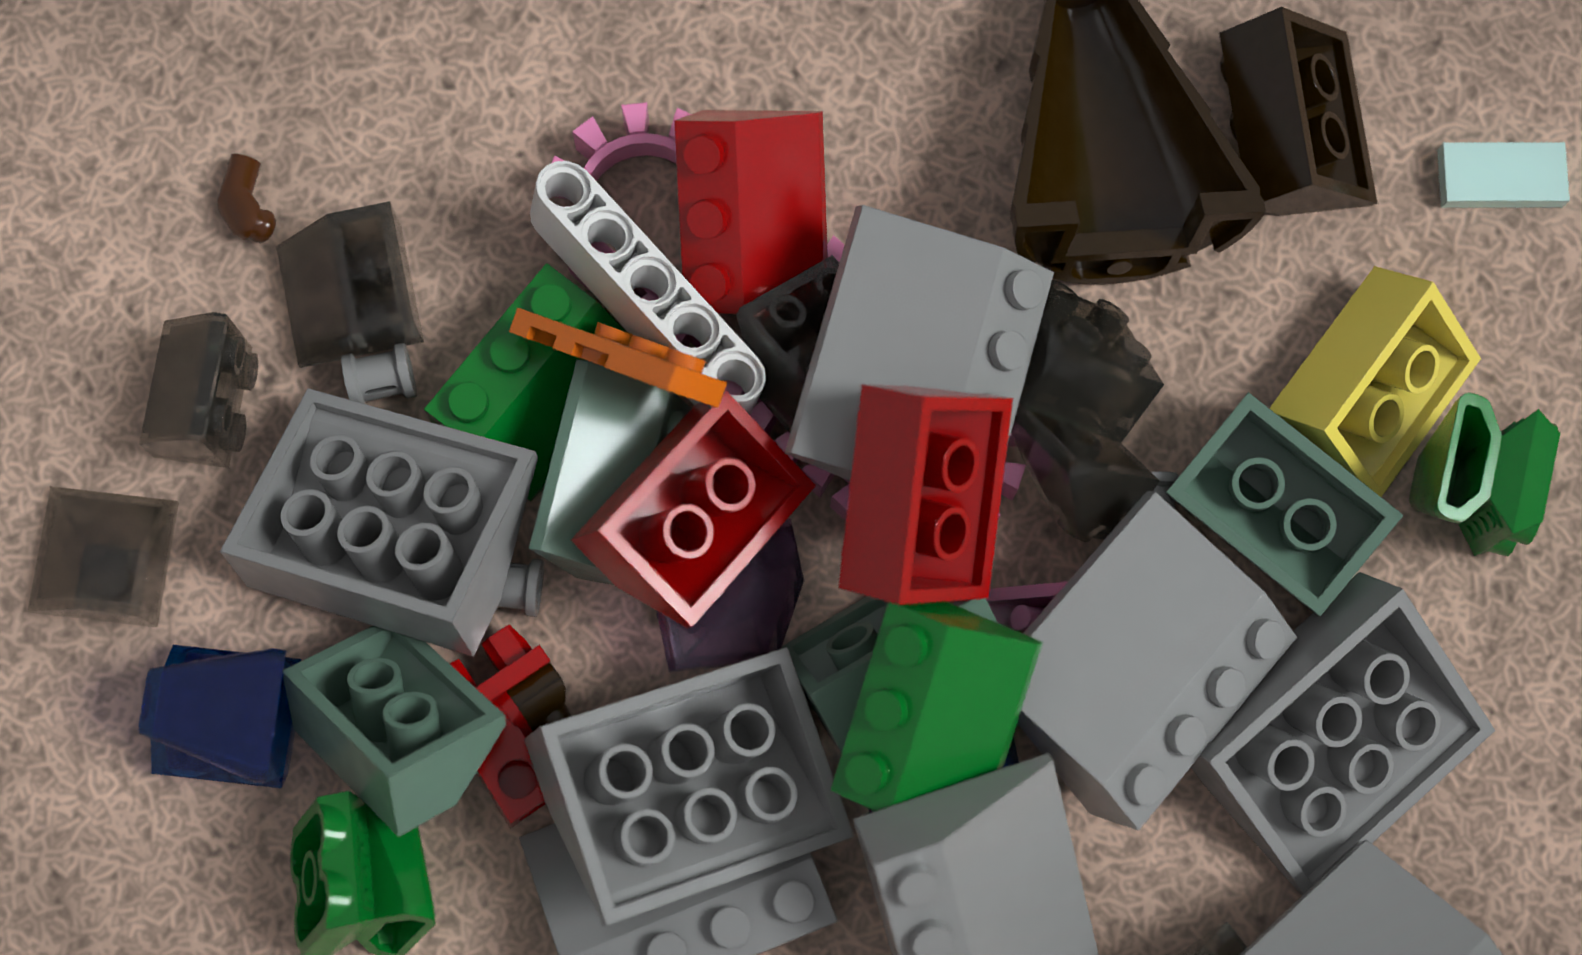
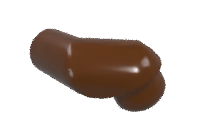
M231 154L217 200L218 210L233 235L242 240L251 238L257 243H264L272 236L276 226V219L271 211L260 209L259 203L252 195L261 163L246 155Z

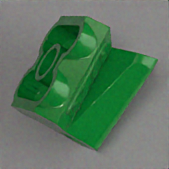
M1465 393L1455 401L1419 454L1409 502L1419 512L1458 524L1474 557L1485 552L1509 556L1517 543L1529 545L1536 536L1540 524L1543 522L1561 433L1558 431L1557 425L1551 423L1539 409L1527 418H1522L1518 422L1514 421L1500 431L1488 399L1474 393Z
M350 791L317 797L293 827L290 850L291 876L297 891L294 932L301 955H334L356 939L368 952L375 955H405L436 924L433 897L419 826L398 837L361 798Z

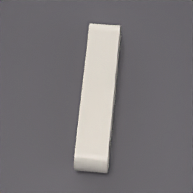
M556 161L545 166L538 175L530 210L531 223L538 234L628 333L705 360L706 364L702 374L721 381H733L741 386L745 394L730 395L751 415L766 380L765 369L759 358L584 168L569 161ZM561 196L569 199L574 205L562 207L554 204L549 198ZM594 242H604L614 247L616 252L602 253L593 248L591 244ZM633 289H650L657 294L659 299H642L634 293ZM675 335H692L699 340L702 346L695 348L684 346L676 339ZM688 398L694 404V406L697 403H700L699 401Z

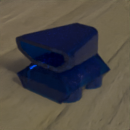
M173 644L165 665L149 669L139 718V733L150 738L151 774L282 788L289 774L295 736L283 679V670L301 662L302 659L285 657V649L270 648L245 653Z

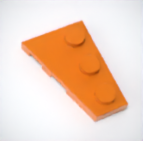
M517 307L509 330L510 333L542 343L569 355L719 408L727 382L702 374L706 361L599 322L594 334Z

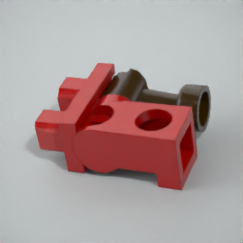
M509 624L481 643V648L498 673L477 686L460 659L449 664L505 715L506 726L476 773L511 829L546 804L524 739L539 727L572 717L565 704L566 687L564 682L550 663L551 661L542 647L538 645L532 649L528 642Z

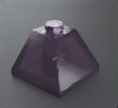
M788 518L693 627L686 628L656 611L669 672L731 666L782 648L804 583L791 518Z

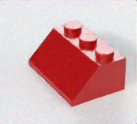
M701 110L675 120L682 275L717 313L750 314L822 304L829 301L823 111Z
M862 384L857 414L852 472L849 483L844 542L841 552L839 589L898 605L989 598L1013 398L914 386Z
M725 391L719 408L702 402L697 403L576 533L571 541L617 588L680 625L691 628L816 485L744 408Z

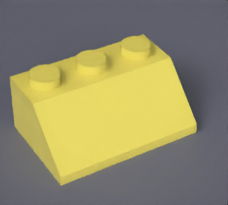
M1374 266L1269 409L1382 497L1479 363L1481 357L1434 282Z

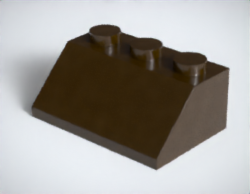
M1279 7L1220 32L1219 36L1223 54L1220 59V69L1225 82L1228 84L1232 114L1230 115L1231 132L1237 141L1240 159L1260 187V195L1264 200L1266 213L1285 216L1367 207L1378 204L1347 32L1284 7Z

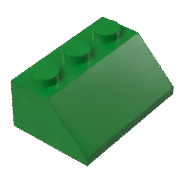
M548 263L543 266L424 408L431 423L535 451L538 460L527 498L530 502L545 486L576 360L584 359L510 333L509 330L517 307L594 334L598 322L625 331L595 299Z
M946 601L901 605L888 602L830 791L876 812L1002 769L1043 642Z

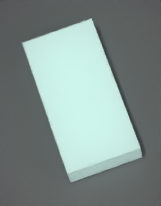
M1443 142L1437 149L1441 208H1563L1570 201L1565 142Z

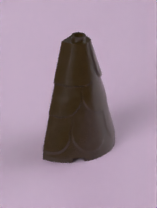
M1044 0L1029 67L1032 87L1021 132L1023 147L1010 210V220L1013 225V237L1018 255L1034 263L1037 262L1043 265L1044 268L1054 272L1053 279L1079 284H1117L1173 273L1190 267L1189 255L1197 254L1198 251L1210 245H1213L1214 251L1218 253L1232 246L1250 232L1266 213L1259 185L1211 117L1209 106L1169 53L1170 43L1139 0Z

